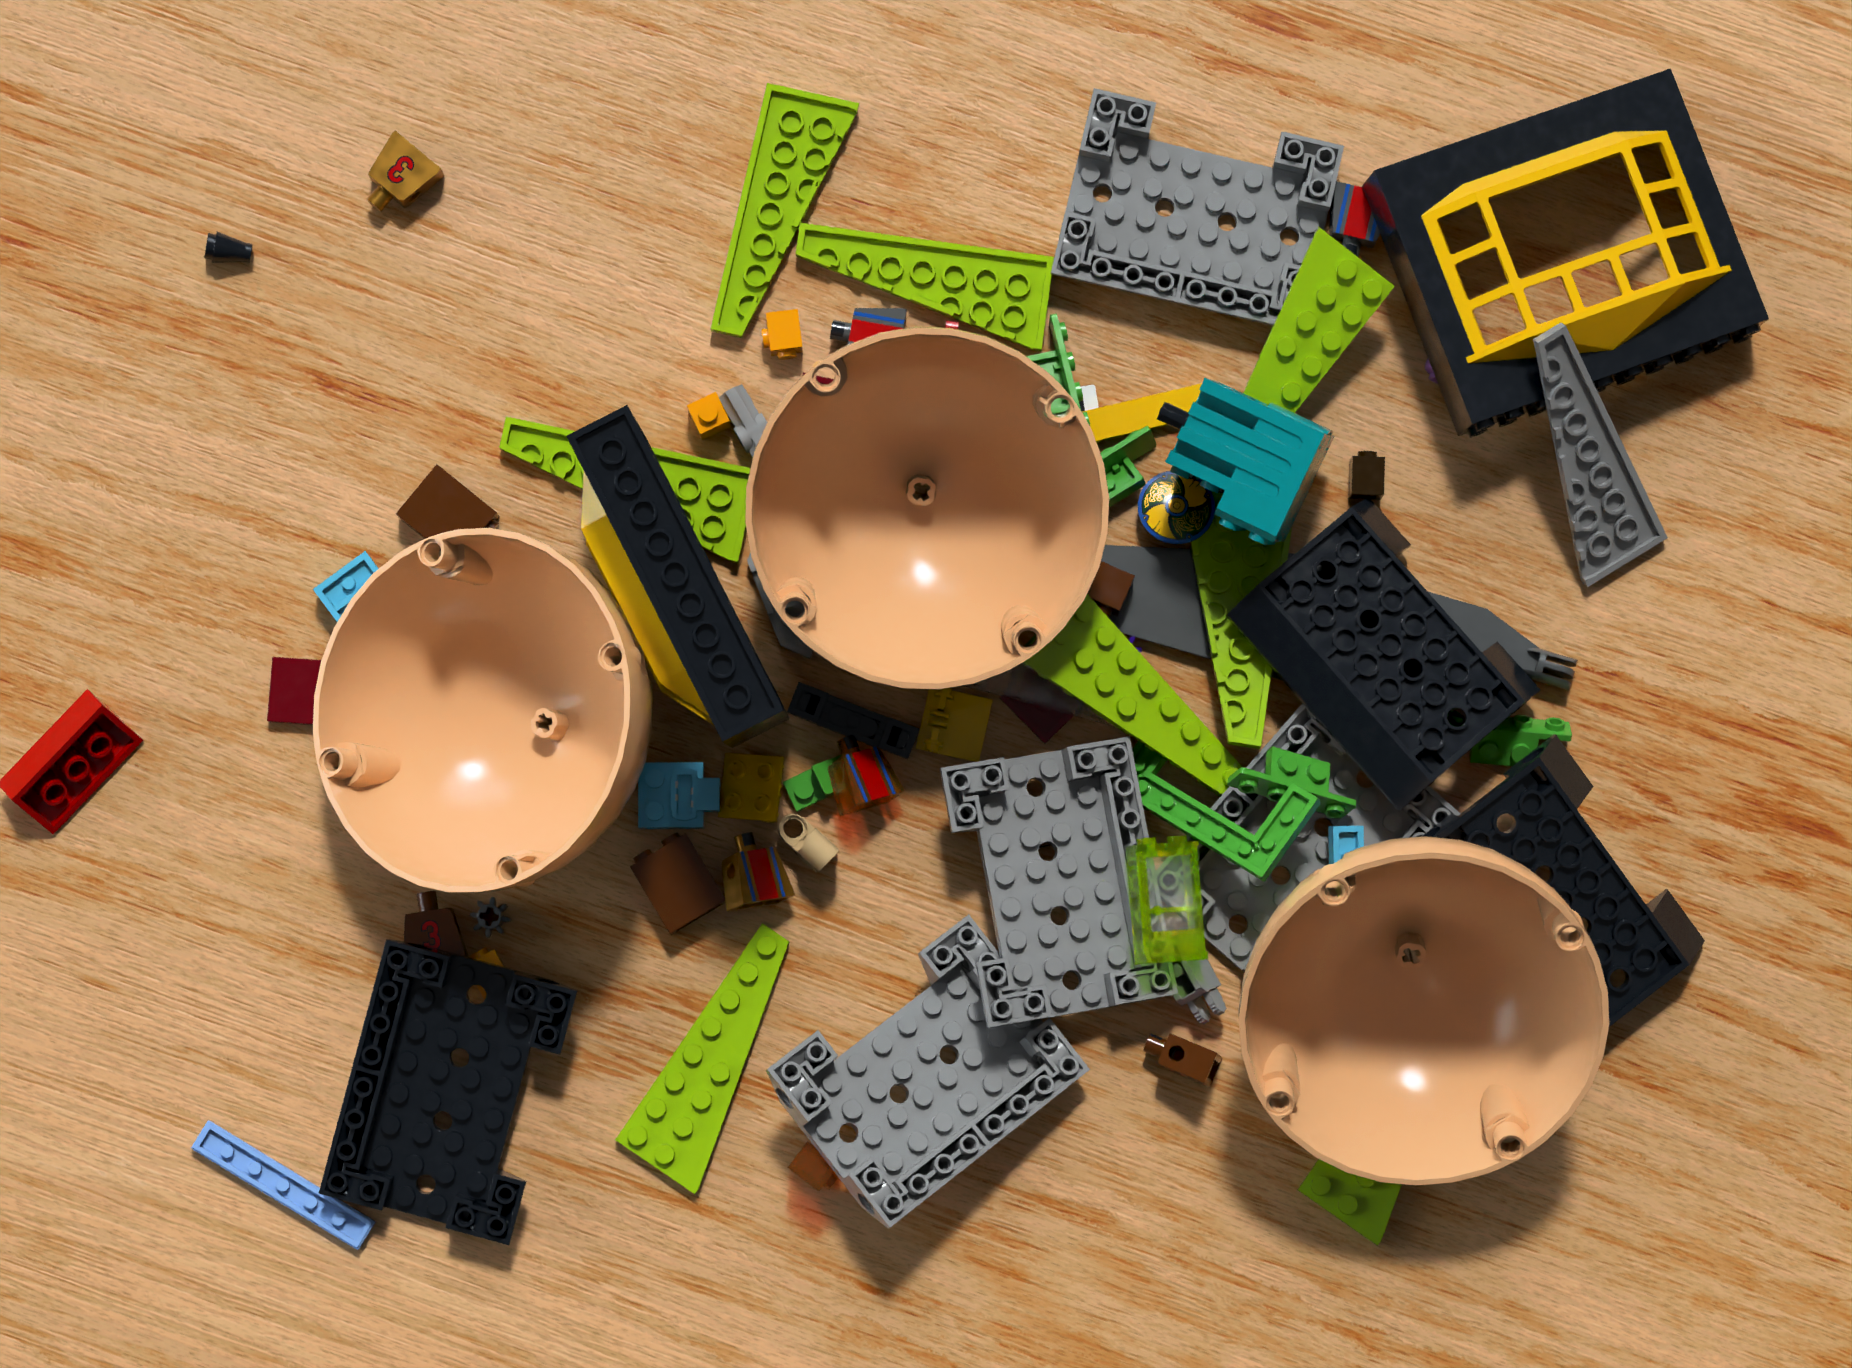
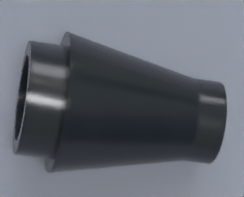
M218 231L216 234L208 233L204 258L211 259L212 263H250L253 244L245 243Z

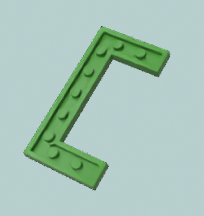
M1139 740L1132 748L1143 808L1264 882L1321 804L1319 798L1291 783L1258 831L1253 835L1156 776L1167 761L1166 758L1155 751H1151Z

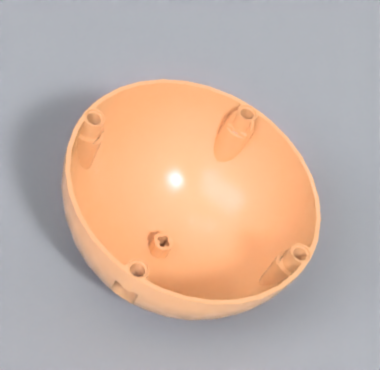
M910 327L880 332L848 344L825 359L815 362L811 369L789 389L769 417L755 448L746 486L745 523L751 558L763 589L782 620L808 647L835 666L866 680L899 688L944 689L974 684L1006 672L1038 653L1066 626L1084 601L1100 567L1108 534L1109 493L1104 462L1092 429L1071 395L1046 370L1018 350L987 336L954 328ZM823 367L831 368L835 373L834 380L829 384L819 383L816 379V373L819 369ZM1057 398H1063L1068 401L1069 407L1062 415H1056L1051 412V404ZM920 482L923 486L927 483L929 485L926 488L927 495L921 497L920 494L917 496L913 495L916 491L915 484ZM791 601H799L803 604L804 610L798 616H791L785 610L786 605ZM1027 630L1033 631L1036 634L1033 644L1024 646L1018 642L1019 635Z
M493 528L457 529L443 532L423 539L402 550L375 571L351 598L335 625L321 660L314 694L313 737L317 765L328 799L344 828L366 854L389 872L418 886L453 893H490L514 887H528L535 880L568 865L593 846L619 817L636 788L646 762L652 732V685L646 670L644 652L621 606L591 571L558 548L520 533Z
M1427 836L1390 839L1347 852L1342 859L1334 864H1328L1314 871L1301 881L1273 912L1256 939L1243 976L1238 1009L1241 1053L1250 1083L1266 1112L1288 1137L1316 1158L1344 1172L1378 1182L1415 1186L1453 1183L1488 1174L1521 1159L1547 1141L1573 1115L1591 1088L1604 1057L1609 1029L1608 989L1600 959L1590 936L1584 928L1581 916L1570 908L1554 888L1530 869L1493 849L1462 840ZM1281 1094L1280 1099L1272 1098V1096ZM1507 1138H1515V1140L1510 1143L1502 1142Z

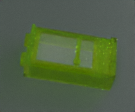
M1187 836L1167 837V843L1157 844L1156 837L1136 839L1137 845L1126 847L1135 965L1208 959V951L1205 948L1197 851L1199 841L1187 842Z

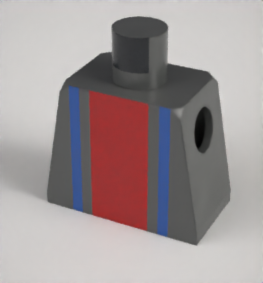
M1336 181L1330 206L1329 235L1335 240L1341 241L1344 247L1359 257L1361 246L1373 248L1380 232L1363 188Z
M855 308L852 323L833 320L830 339L845 341L851 344L880 332L904 329L907 309Z

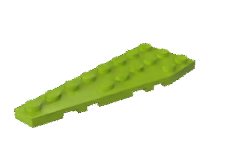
M1211 491L1214 497L1216 511V508L1221 500L1223 493H1215ZM1214 514V519L1209 529L1201 537L1191 542V553L1226 738L1229 745L1260 749L1272 668L1226 615L1260 582L1287 561L1292 527L1284 542H1276L1275 545H1263L1250 539L1248 536L1251 531L1247 529L1246 531H1233L1219 524L1221 517Z

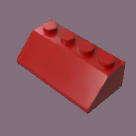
M87 689L0 779V788L15 804L50 833L54 834L137 748L143 739L105 703Z

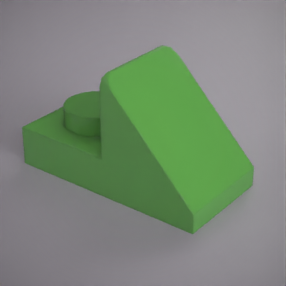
M841 755L811 766V769L783 782L796 812L848 788L844 781V773L848 771V768Z

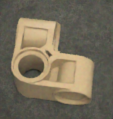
M798 814L786 815L779 823L778 831L782 840L816 873L820 872L839 851L824 834ZM789 820L800 822L802 825L801 835L796 838L788 837L783 829L785 823Z

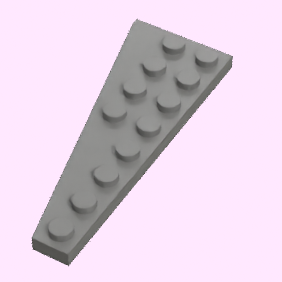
M1559 323L1534 338L1533 342L1579 575L1582 583L1589 587L1668 537L1566 325Z

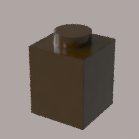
M1359 451L1358 456H1352L1349 461L1348 499H1365L1369 497L1371 500H1381L1384 496L1385 457H1377V452Z

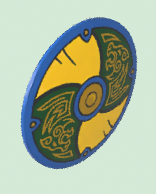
M1171 471L1160 473L1150 479L1140 493L1138 500L1140 521L1148 533L1162 542L1169 544L1192 542L1209 529L1214 519L1215 501L1211 490L1200 486L1202 481L1200 478L1198 480L1185 479Z

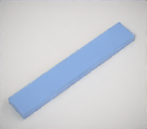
M210 1120L207 1121L191 1149L357 1250L361 1248L376 1221L342 1200L319 1194V1186Z

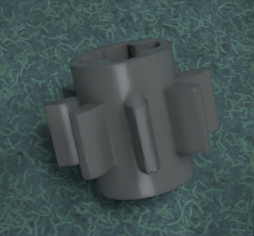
M491 897L490 904L487 905L478 900L477 904L480 907L478 913H470V916L478 920V924L473 929L477 931L482 927L486 928L485 935L487 938H490L492 930H497L499 933L504 934V930L501 927L503 922H511L512 920L504 917L503 914L508 905L503 904L499 908L496 907L495 897ZM490 909H494L493 911L499 916L498 921H493L491 926H488V922L483 920V914H489Z

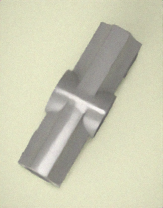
M741 384L726 391L719 399L735 427L733 430L746 453H750L753 458L755 448L767 421L762 413H758L752 399Z

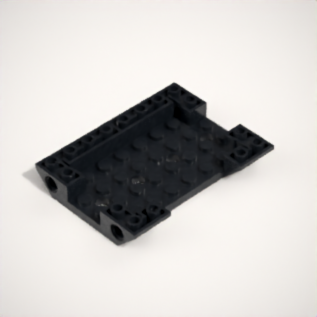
M1367 497L1348 509L1260 582L1226 617L1391 804L1400 811L1485 736L1494 731L1536 695L1540 688L1498 641L1483 652L1477 648L1397 558L1411 544L1373 501ZM1317 566H1329L1333 571V578L1328 580L1320 578L1317 574ZM1364 613L1373 615L1376 619V627L1371 629L1364 627L1360 622V615ZM1404 663H1415L1420 670L1419 676L1413 678L1406 675L1403 668ZM1456 711L1460 713L1463 717V725L1459 727L1451 725L1447 719L1448 712Z
M1554 734L1503 773L1506 779L1460 815L1457 816L1451 813L1421 837L1456 839L1490 848L1524 865L1534 873L1540 866L1545 865L1549 868L1550 877L1546 883L1558 892L1572 910L1587 920L1588 928L1586 931L1597 951L1608 989L1610 1027L1689 966L1705 940L1668 889H1665L1649 903H1644L1577 810L1594 786L1557 735ZM1508 813L1512 817V826L1509 830L1501 832L1497 827V819L1500 815ZM1622 969L1625 973V981L1622 985L1613 987L1610 982V976L1613 971Z
M386 939L319 1194L381 1211L387 1207L445 1223L447 1229L510 1245L527 1181L499 1169L531 1047L561 1054L578 990L547 978L426 945ZM480 985L485 989L486 999L484 1002L474 1003L470 1000L468 992L471 986ZM462 1048L468 1052L469 1062L467 1065L457 1066L453 1063L451 1056L455 1049ZM444 1111L451 1115L452 1125L449 1129H440L435 1124V1116L438 1112ZM421 1175H430L434 1178L436 1185L432 1192H423L419 1188L418 1179Z

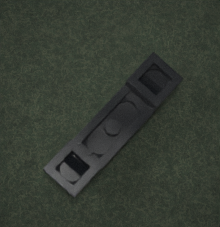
M798 682L787 713L843 736L854 735L858 742L905 759L909 758L920 730L891 717L888 718L829 695L827 692Z

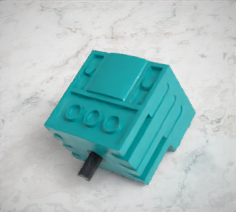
M1204 378L1199 389L1201 392L1196 402H1193L1189 412L1164 402L1157 420L1180 430L1177 436L1178 441L1165 461L1172 465L1170 471L1185 479L1198 480L1200 478L1202 479L1200 486L1215 493H1223L1214 513L1221 517L1219 524L1233 531H1246L1247 529L1251 531L1248 537L1263 545H1275L1276 542H1284L1333 441V431L1274 403L1267 405L1227 385L1208 378Z

